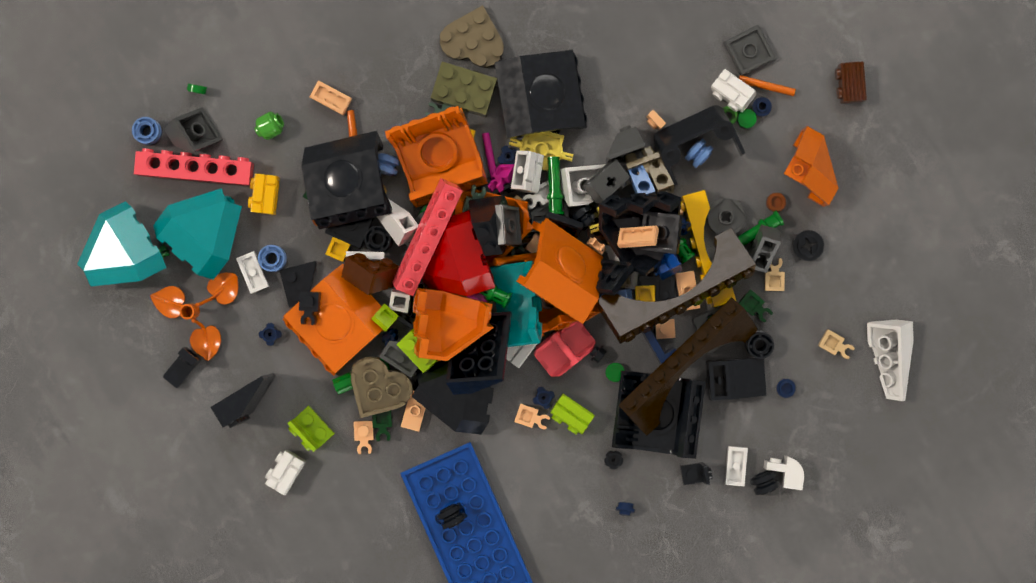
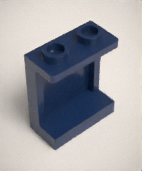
M651 330L647 333L642 332L660 364L676 351L672 347L664 352Z

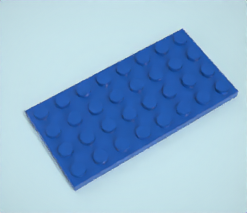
M471 442L400 473L448 583H533ZM460 502L462 505L460 512H465L467 517L460 524L450 529H443L441 526L443 520H438L436 515L443 508Z

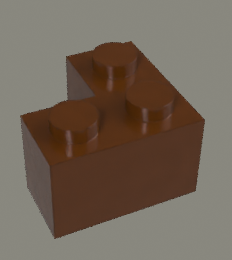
M356 253L346 257L341 277L367 295L393 288L392 281L399 266L388 258L373 262L364 254Z

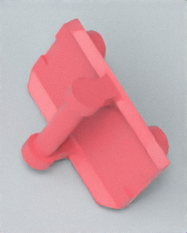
M577 321L571 323L570 327L554 332L536 346L534 356L551 377H560L592 352L596 341L584 325Z

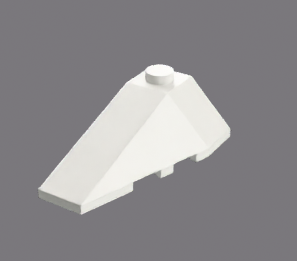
M626 162L620 163L626 171ZM606 164L560 169V189L568 207L588 205L594 201L583 188V185ZM628 179L626 181L627 185L631 184L630 180Z
M885 320L868 322V344L873 349L875 355L873 359L875 364H878L881 373L880 381L886 399L905 401L913 348V321Z

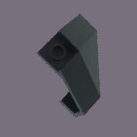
M666 191L657 192V195L646 196V193L630 194V197L626 198L610 195L599 204V230L620 262L632 263L634 267L633 272L635 271L645 276L651 271L657 273L665 253L640 250V247L619 248L617 245L620 228L642 227L643 214L647 211L680 215L681 197Z
M449 360L436 362L424 373L417 369L416 390L412 398L453 431L481 435L489 423L490 415H487L488 403L492 404L494 388L490 386L472 394L453 395L446 384Z

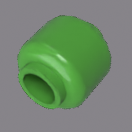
M270 111L256 119V127L254 129L259 137L270 140L282 133L284 121L278 113L275 114Z

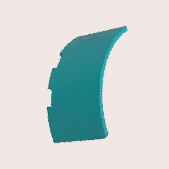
M533 261L490 267L498 289L507 293H513L506 309L496 303L497 312L511 311L512 313L508 347L538 344L541 342L542 322L539 321V312L542 311L541 297L516 282L520 275L526 277L534 264Z

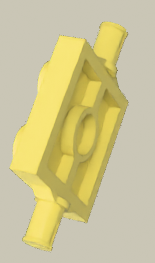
M549 131L525 135L522 140L510 139L511 142H509V146L518 147L520 151H532L544 155L542 170L547 172V157H560V159L572 162L574 155L563 152L564 135Z

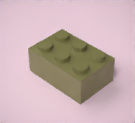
M442 61L432 91L431 101L452 107L459 106L465 112L486 118L497 85V78Z

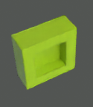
M384 304L371 319L386 332L399 316Z

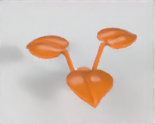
M220 273L214 280L210 279L207 290L213 296L196 304H184L185 294L176 286L165 287L150 295L153 304L164 316L168 318H178L181 316L183 319H191L193 323L201 327V329H196L192 332L190 344L193 350L206 361L211 360L219 351L221 334L215 326L205 328L201 322L196 320L200 314L199 307L215 298L220 304L232 303L238 295V277L234 273Z

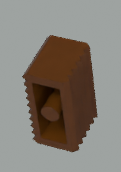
M864 62L840 63L835 69V78L839 80V88L836 90L837 99H840L841 104L866 101Z

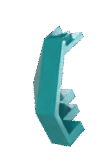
M222 188L170 204L153 225L156 238L161 243L166 242L172 247L171 252L182 262L186 260L193 266L191 270L197 275L214 280L229 260L242 206L235 204L234 199L230 196H224Z
M126 201L99 214L77 263L84 271L91 287L142 281L167 268L156 245H153L146 228L142 223H139L135 216L136 212Z

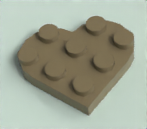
M483 5L451 22L440 33L442 51L447 57L452 59L464 60L468 58L474 65L488 68L494 66L495 62L500 61L503 55L504 45Z
M365 357L352 365L351 383L360 418L400 408L410 399L413 389L409 377L400 370H388L386 364L380 358Z

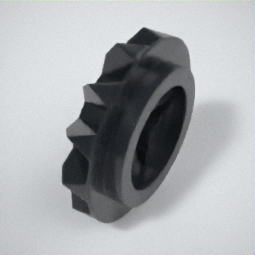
M806 230L796 236L793 242V250L797 257L804 261H812L822 254L824 241L817 232ZM806 239L809 243H816L811 247V251L804 248L801 249L806 244Z

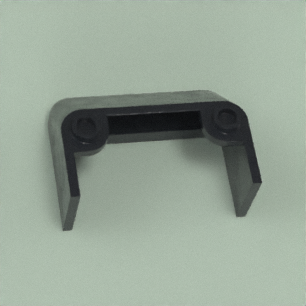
M718 105L711 106L655 133L653 138L655 147L674 183V187L678 186V183L670 167L677 164L681 158L678 146L713 130L716 137L720 140L726 141L732 138L740 156L745 154L739 137L722 107Z

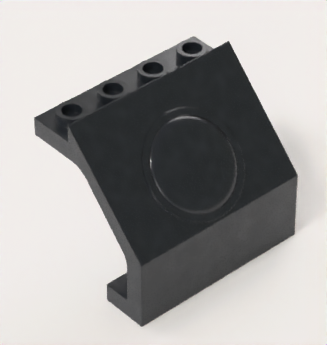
M573 50L523 55L495 62L507 138L517 139L522 138L524 135L540 132L587 128V115L583 107L584 96L580 88L581 78L577 70L578 59Z
M377 131L304 148L301 166L311 220H315L319 230L392 213V206L382 182L378 151L383 150V144Z
M621 371L612 447L677 455V457L696 459L706 382L678 378L663 404L659 418L660 424L646 436L618 405L650 374Z

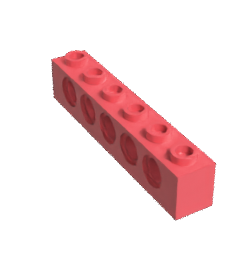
M142 148V152L136 151L134 174L138 176L250 186L254 170V163L249 162V158L238 157L236 161L230 160L229 156H218V159L211 158L209 154H199V157H194L192 153L180 152V155H173V151L161 150V153H154L153 149ZM159 158L160 166L153 168V161ZM178 160L179 168L173 170L171 164L173 161ZM197 162L199 168L197 171L192 172L190 166L192 163ZM217 164V172L211 174L209 171L210 166ZM231 166H236V174L230 176L228 169Z
M440 178L392 281L396 290L414 296L463 192L458 185Z

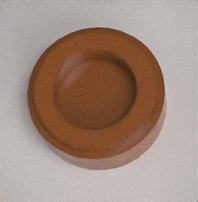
M772 193L766 199V206L772 212L775 210L779 212L786 206V199L781 193Z

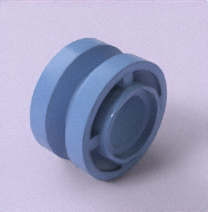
M141 117L134 122L132 134L138 142L145 145H153L160 140L162 128L156 120L150 117ZM150 126L151 133L144 136V128Z
M703 138L689 149L685 157L687 161L693 160L692 165L695 168L699 165L701 166L714 149L711 145L706 147V141Z
M384 153L378 154L381 174L397 176L398 171L395 169V166H400V161L397 157Z
M267 245L258 254V263L266 271L277 272L286 265L287 255L279 246ZM271 253H275L277 256V261L273 264H270L268 261V256Z

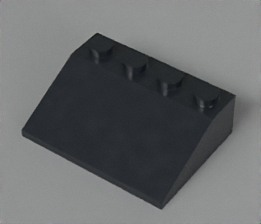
M511 311L491 313L489 323L494 328L449 360L446 384L453 395L472 394L504 381L512 317Z
M272 373L261 376L211 406L221 426L232 428L249 420V415L254 412L276 375Z

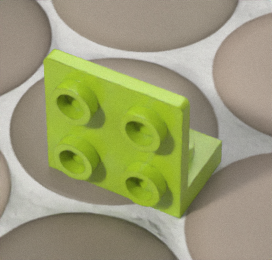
M310 405L296 418L287 423L290 426L288 428L295 437L298 435L303 440L301 444L308 451H316L335 434Z

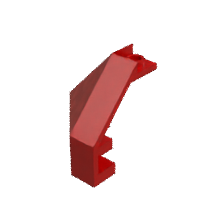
M470 210L450 217L422 277L423 282L428 288L467 297L495 288L494 277L487 262V257L483 253L471 223Z

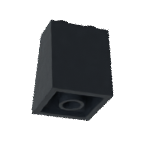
M505 195L469 200L471 223L484 255L503 254L507 246L498 245L495 205H508Z

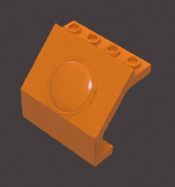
M459 106L449 107L445 111L432 113L425 118L415 119L407 124L394 126L390 130L385 131L386 138L394 147L407 178L410 189V201L416 208L429 204L440 178L458 185L462 191L470 190L473 184L476 187L488 184L481 156L463 109L459 108Z
M545 218L541 224L533 221V230L540 232L536 260L526 277L520 275L516 282L574 320L584 324L599 300V292L596 287L599 281V271H602L601 260L603 256L549 219Z
M341 264L311 290V292H321L320 312H314L317 318L316 325H311V318L309 317L306 319V324H301L300 320L302 315H304V311L299 310V302L282 319L286 326L298 336L299 341L309 348L312 355L318 358L324 365V368L333 376L370 341L384 331L371 319L382 306L371 294L367 295L341 277L344 264Z

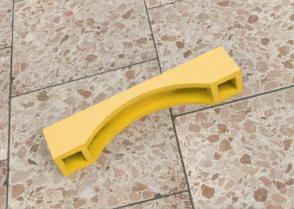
M705 190L681 197V210L685 212L686 221L691 223V227L687 230H690L692 238H689L692 249L696 250L695 262L697 268L700 267L702 271L700 280L705 277L712 265L704 242V226L710 210ZM726 287L718 295L706 298L707 304H711V307L721 306L731 297L736 301L733 287Z

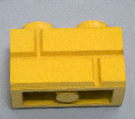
M255 174L254 178H251L250 189H253V194L248 199V208H251L250 212L276 215L279 176Z

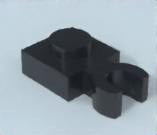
M300 291L299 310L304 311V315H302L300 320L301 324H306V319L309 317L311 318V325H316L317 318L314 312H320L321 292Z

